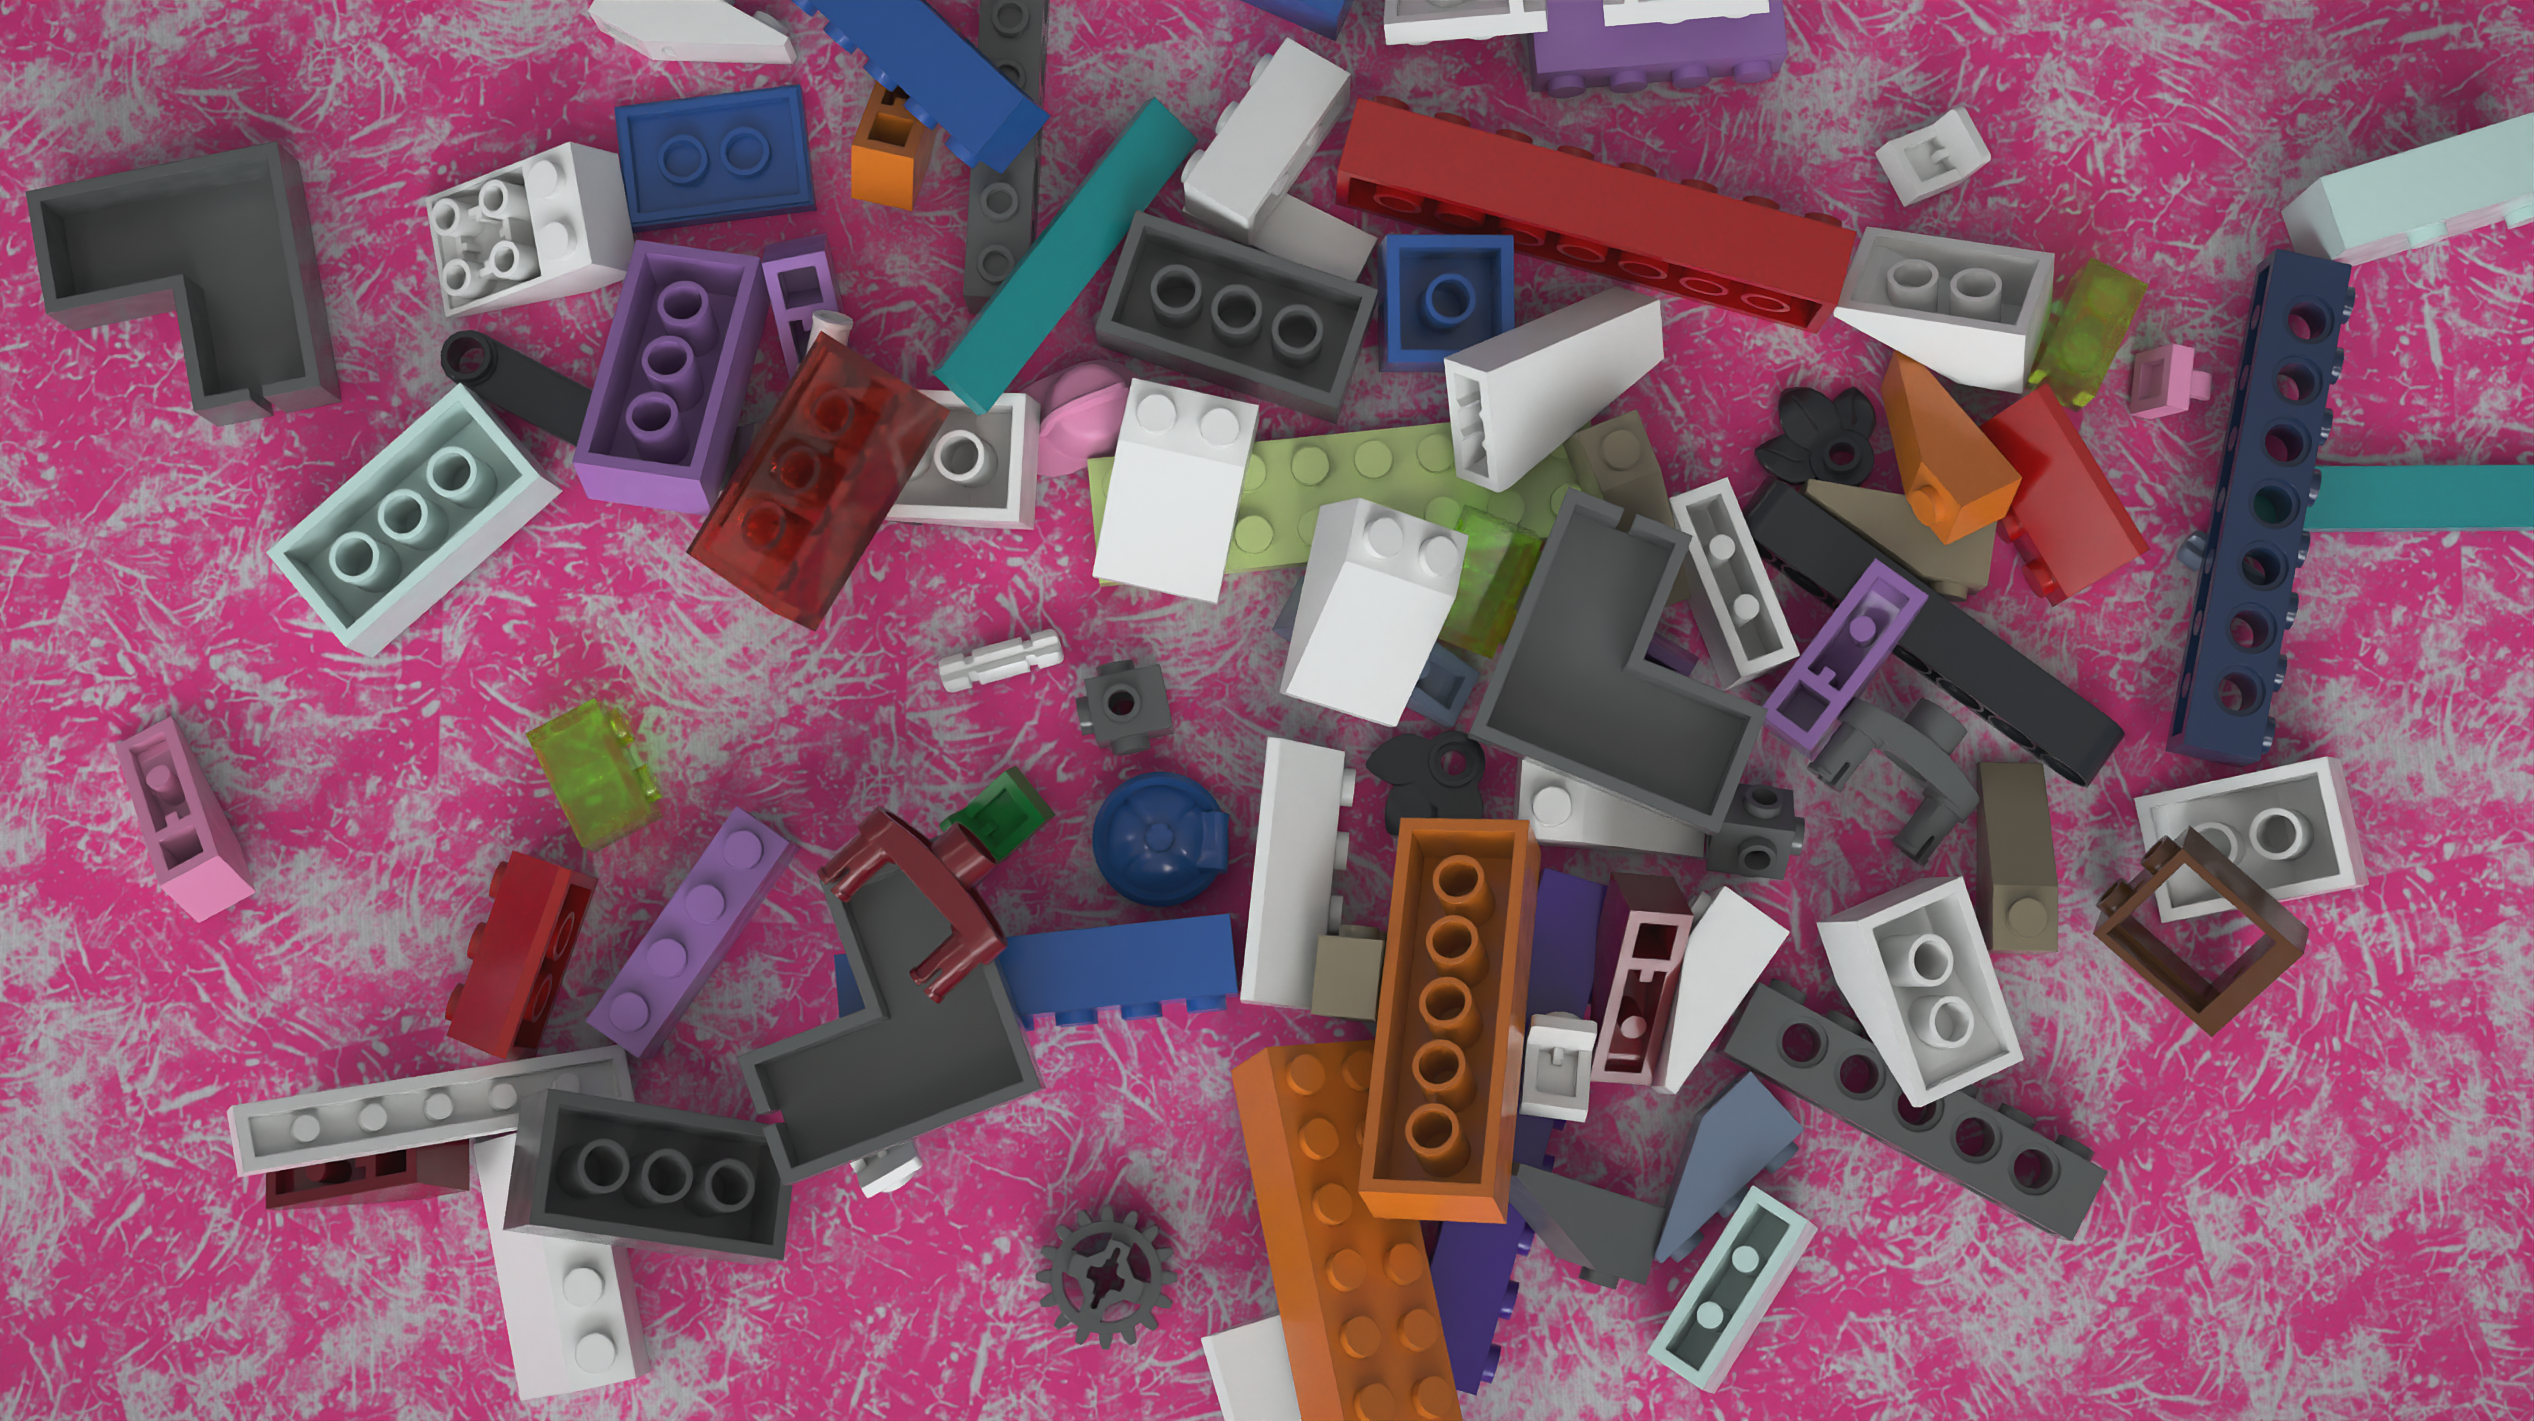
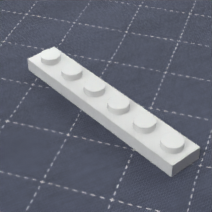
M612 1045L233 1105L227 1110V1117L238 1177L516 1131L522 1097L548 1088L635 1102L625 1049L620 1045Z

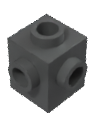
M1133 660L1116 661L1096 667L1097 677L1084 679L1087 696L1075 698L1083 736L1095 733L1099 749L1112 747L1113 756L1134 754L1150 749L1149 739L1174 734L1160 664L1135 669ZM1120 701H1130L1134 704L1132 711L1122 716L1114 714L1113 708Z
M1739 783L1719 834L1712 836L1706 834V870L1738 874L1750 878L1762 877L1783 880L1789 855L1799 856L1804 841L1805 820L1802 817H1795L1793 790L1774 788L1765 784L1749 785Z

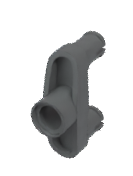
M1854 697L1838 718L1841 725L1815 760L1810 762L1807 769L1816 776L1819 774L1817 778L1821 782L1841 793L1845 783L1873 748L1885 754L1924 789L1922 795L1925 799L1898 836H1895L1891 842L1897 848L1902 849L1901 852L1910 859L1925 866L1929 861L1928 858L1945 836L1950 833L1956 823L1963 824L1980 802L1975 788L1949 757L1968 731L1951 714L1925 698H1921L1904 721L1896 716Z

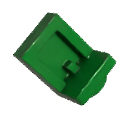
M1014 766L1005 770L966 807L949 815L939 826L945 832L954 822H961L985 844L996 858L998 864H1000L1056 814L1018 767Z

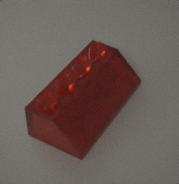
M820 331L686 553L773 613L816 632L943 425L950 410L823 331Z

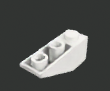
M594 0L588 9L589 14L600 31L652 60L793 65L797 58L791 41L786 36L789 30L782 23L761 11H756L754 16L751 17L733 7L735 0Z

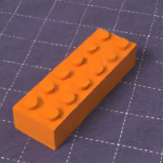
M1400 819L1358 1192L1374 1218L1507 1224L1541 862V850L1530 820Z
M1375 1039L1264 1048L1233 1068L1231 1075L1301 1420L1463 1421L1420 1222L1414 1219L1374 1218L1358 1192Z

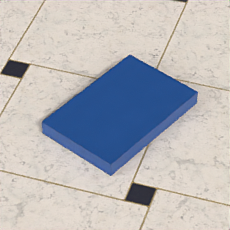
M800 84L614 107L621 173L632 233L817 210L804 94Z

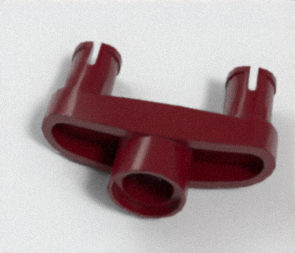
M877 806L858 824L857 827L860 833L825 866H821L817 870V874L822 882L828 885L830 882L834 884L849 870V873L831 889L835 896L848 903L853 898V895L887 862L894 865L897 864L951 923L950 928L953 933L917 967L914 966L909 971L913 981L920 986L922 983L926 984L942 969V974L923 991L931 1000L940 1004L945 999V996L980 963L989 965L1008 947L1007 938L999 921L976 888L998 867V862L985 844L961 822H954L937 840L932 842L927 836L898 815Z

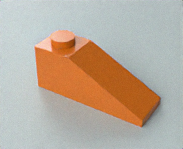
M877 80L874 84L851 144V198L912 211L929 166L939 123L931 130L903 106L910 96L899 85L891 92Z
M1894 349L1880 389L1905 497L1912 506L1917 519L1922 524L1929 526L1946 546L2004 518L2022 477L1923 364Z

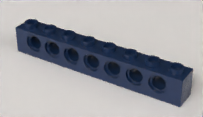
M2275 249L2257 265L2206 533V542L2202 554L2165 750L2167 752L2241 768L2260 761L2261 754H2267L2272 745L2276 727L2275 718L2268 716L2272 693L2278 692L2281 688L2287 669V657L2284 654H2280L2284 630H2289L2294 623L2299 604L2298 593L2291 592L2295 569L2301 568L2304 564L2310 545V533L2303 530L2307 507H2311L2315 503L2321 486V470L2314 469L2318 445L2323 446L2326 442L2333 421L2332 409L2326 408L2329 386L2334 385L2338 380L2344 361V349L2337 347L2341 324H2346L2350 318L2355 302V288L2348 286L2351 264ZM2289 314L2297 315L2306 321L2310 329L2309 339L2300 338L2291 331L2288 324ZM2278 374L2288 376L2296 383L2299 391L2298 400L2288 399L2279 391L2277 386ZM2266 435L2276 436L2283 441L2287 448L2286 462L2278 461L2268 453L2265 446ZM2255 495L2263 496L2272 502L2276 510V520L2274 523H2267L2258 517L2254 510ZM2244 556L2254 558L2262 565L2265 573L2262 586L2251 583L2245 577L2242 570ZM2233 618L2242 619L2251 627L2253 643L2250 648L2239 645L2233 639L2230 631ZM2222 679L2233 682L2239 688L2242 702L2238 711L2228 708L2221 701L2218 689Z

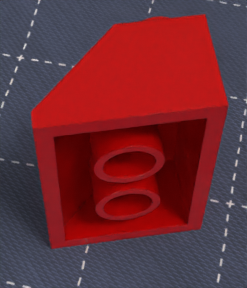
M2048 383L2035 389L1979 426V429L2022 477L2006 516L1997 520L1996 533L2006 544L2013 542L2026 563L2022 566L2024 578L2031 590L2039 598L2046 597L2051 606L2054 607L2150 550Z
M514 850L511 853L509 862H500L490 884L489 896L494 898L495 901L487 923L480 922L476 926L469 942L467 957L472 959L473 963L465 985L458 983L455 986L446 1007L445 1019L451 1021L446 1036L505 1060L536 1058L597 886L598 878Z

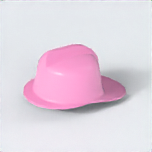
M1099 359L1082 362L1034 382L1019 392L1028 394L1041 404L1037 475L1054 478L1072 474L1087 468V459L1115 456L1132 378L1140 379L1136 373L1121 363Z

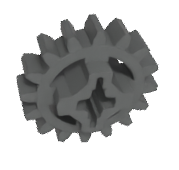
M1105 1205L1101 1214V1221L1093 1222L1091 1215L1086 1209L1077 1212L1080 1227L1074 1232L1063 1223L1055 1228L1059 1238L1063 1241L1060 1248L1044 1245L1040 1253L1053 1261L1052 1269L1037 1272L1036 1281L1051 1284L1052 1292L1048 1293L1039 1302L1041 1307L1058 1305L1062 1311L1053 1325L1057 1330L1067 1326L1070 1322L1078 1326L1075 1343L1082 1345L1090 1333L1093 1332L1099 1334L1101 1348L1109 1349L1113 1340V1334L1121 1332L1124 1340L1129 1345H1132L1137 1341L1135 1329L1137 1324L1142 1323L1152 1331L1159 1326L1155 1315L1151 1312L1154 1306L1170 1309L1173 1300L1167 1294L1161 1292L1162 1285L1178 1281V1273L1163 1270L1162 1262L1174 1254L1172 1246L1155 1248L1152 1241L1160 1230L1156 1224L1147 1228L1144 1232L1136 1228L1138 1211L1131 1210L1124 1221L1120 1222L1115 1221L1113 1206ZM1098 1233H1113L1105 1249L1092 1254L1074 1249L1081 1240ZM1134 1242L1141 1248L1148 1260L1151 1282L1146 1278L1136 1275L1129 1257ZM1116 1248H1119L1121 1251L1116 1261L1119 1264L1116 1274L1120 1278L1125 1279L1124 1287L1112 1286L1101 1297L1099 1304L1095 1305L1094 1300L1098 1293L1096 1290L1098 1279L1090 1274L1091 1266L1101 1268L1108 1259L1113 1257ZM1064 1272L1078 1279L1085 1297L1080 1310L1075 1307L1066 1292ZM1124 1299L1141 1305L1135 1312L1124 1318L1111 1321L1102 1320L1108 1306Z

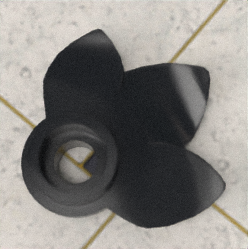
M1791 387L1784 389L1781 392L1778 406L1780 424L1784 434L1766 441L1755 449V456L1760 465L1775 478L1789 485L1805 484L1808 479L1855 487L1864 484L1870 477L1874 467V453L1868 441L1876 426V414L1869 399L1856 387L1844 390L1833 402L1823 393L1812 388ZM1845 451L1852 454L1854 458L1846 465H1838L1832 462L1830 457L1835 452Z
M1461 731L1443 732L1432 740L1405 733L1393 737L1380 745L1367 760L1366 768L1379 779L1393 785L1385 807V828L1387 833L1399 836L1401 818L1481 819L1484 805L1477 784L1484 774L1486 765L1485 754L1481 745L1477 741L1468 738L1469 734ZM1456 752L1462 755L1465 760L1463 772L1458 775H1450L1443 770L1441 759L1446 753Z

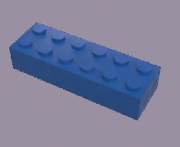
M1230 913L1006 937L1008 947L998 955L1025 1031L1034 1030L1033 1018L1055 1016L1056 1026H1084L1099 1024L1098 1011L1121 1009V1018L1124 1021L1163 1017L1162 1005L1186 1002L1187 1012L1189 1014L1227 1010L1226 998L1239 997ZM834 955L839 1018L865 1009V1005L847 955Z

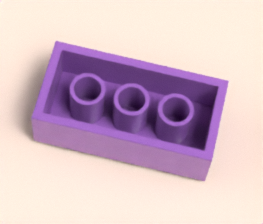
M636 240L572 460L588 499L713 517L771 302L760 257Z

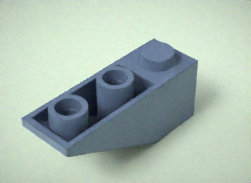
M1751 1071L1740 1072L1695 1114L1663 1208L1667 1209V1213L1654 1253V1261L1662 1264L1669 1256L1676 1263L1684 1259L1705 1238L1699 1231L1703 1224L1716 1212L1723 1218L1732 1214L1740 1206L1750 1190L1746 1184L1764 1167L1770 1174L1776 1172L1799 1150V1147L1793 1140L1804 1128Z

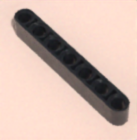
M1767 477L1743 508L1742 514L1760 558L1834 612L1875 558L1929 595L1928 600L1891 653L2066 780L2078 786L2088 788L2124 738L2125 733L2123 729L2111 718L1784 482Z

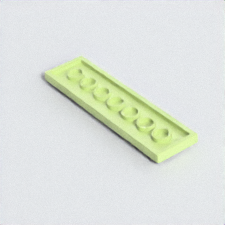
M1591 420L1578 431L1591 427ZM1451 422L1254 442L1224 574L1307 566L1321 505L1359 497L1469 535L1466 550L1546 542L1568 487L1579 491L1581 489L1563 444L1557 447L1510 488L1500 493L1456 477ZM1115 456L1087 459L1096 553ZM1099 579L1100 587L1126 585Z

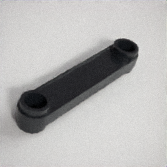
M474 330L458 331L449 336L444 342L440 355L441 366L446 376L455 384L462 383L485 401L574 448L577 447L592 390L499 341ZM473 348L484 349L485 357L482 365L471 373H460L459 363L461 357Z

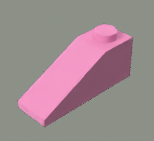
M169 716L115 745L159 886L198 923L254 894L256 890L241 846L179 723L172 716Z

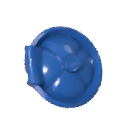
M1149 772L1137 775L1115 788L1105 799L1098 811L1092 835V846L1096 863L1110 886L1131 901L1154 907H1167L1184 903L1203 892L1218 874H1226L1228 872V823L1230 815L1221 810L1214 797L1203 786L1186 776L1172 772Z

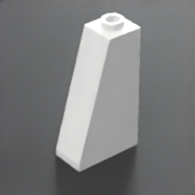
M1615 286L1445 357L1444 365L1456 477L1497 493L1510 488L1664 359L1660 299Z

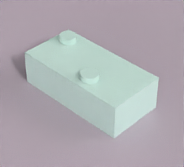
M2534 112L2320 177L2281 211L2295 253L2351 264L2353 267L2409 249L2428 246L2445 238L2505 220L2508 229L2534 222Z
M459 383L266 553L346 648L373 658L563 490L492 407L475 392Z

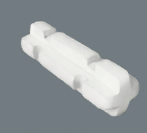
M1047 629L1030 634L1031 639L1027 641H1022L1021 637L974 649L972 650V655L964 657L963 653L944 657L939 661L938 666L943 686L948 692L953 693L972 688V682L980 680V683L983 685L1031 672L1030 666L1038 664L1039 668L1042 669L1060 664L1064 659L1059 635L1055 630Z

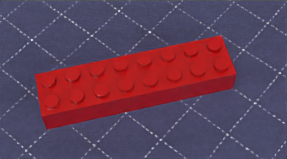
M1374 96L1372 101L1359 97L1357 99L1337 172L1336 205L1447 235H1514V253L1813 334L1818 333L1838 305L1857 231L1842 228V222L1836 217L1817 212L1806 213L1804 217L1779 211L1780 205L1777 202L1760 196H1745L1742 200L1719 195L1717 187L1701 180L1683 179L1680 184L1656 178V172L1653 169L1638 163L1623 162L1619 164V167L1594 161L1595 156L1592 153L1574 146H1559L1557 151L1532 144L1533 139L1515 130L1498 129L1495 134L1471 128L1469 120L1452 113L1438 112L1434 114V118L1409 111L1410 107L1405 102L1388 96Z

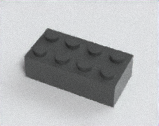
M1136 210L1102 306L1095 332L1098 345L1337 424L1376 309L1378 289Z
M548 1088L523 1096L521 1100L503 1230L748 1265L764 1264L784 1260L792 1185H782L762 1129L771 1124Z

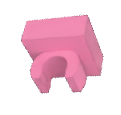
M2172 343L2136 354L2129 415L2151 420L2187 411L2191 398L2204 401L2210 400L2212 375L2207 372L2192 370L2195 348Z

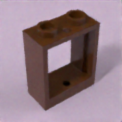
M2189 825L2174 841L2167 835L2159 839L2142 858L2140 864L2144 869L2130 883L2120 878L2105 891L2096 904V907L2101 912L2093 935L2209 1036L2213 1037L2304 954L2309 928ZM2184 863L2265 932L2257 942L2211 984L2130 915Z

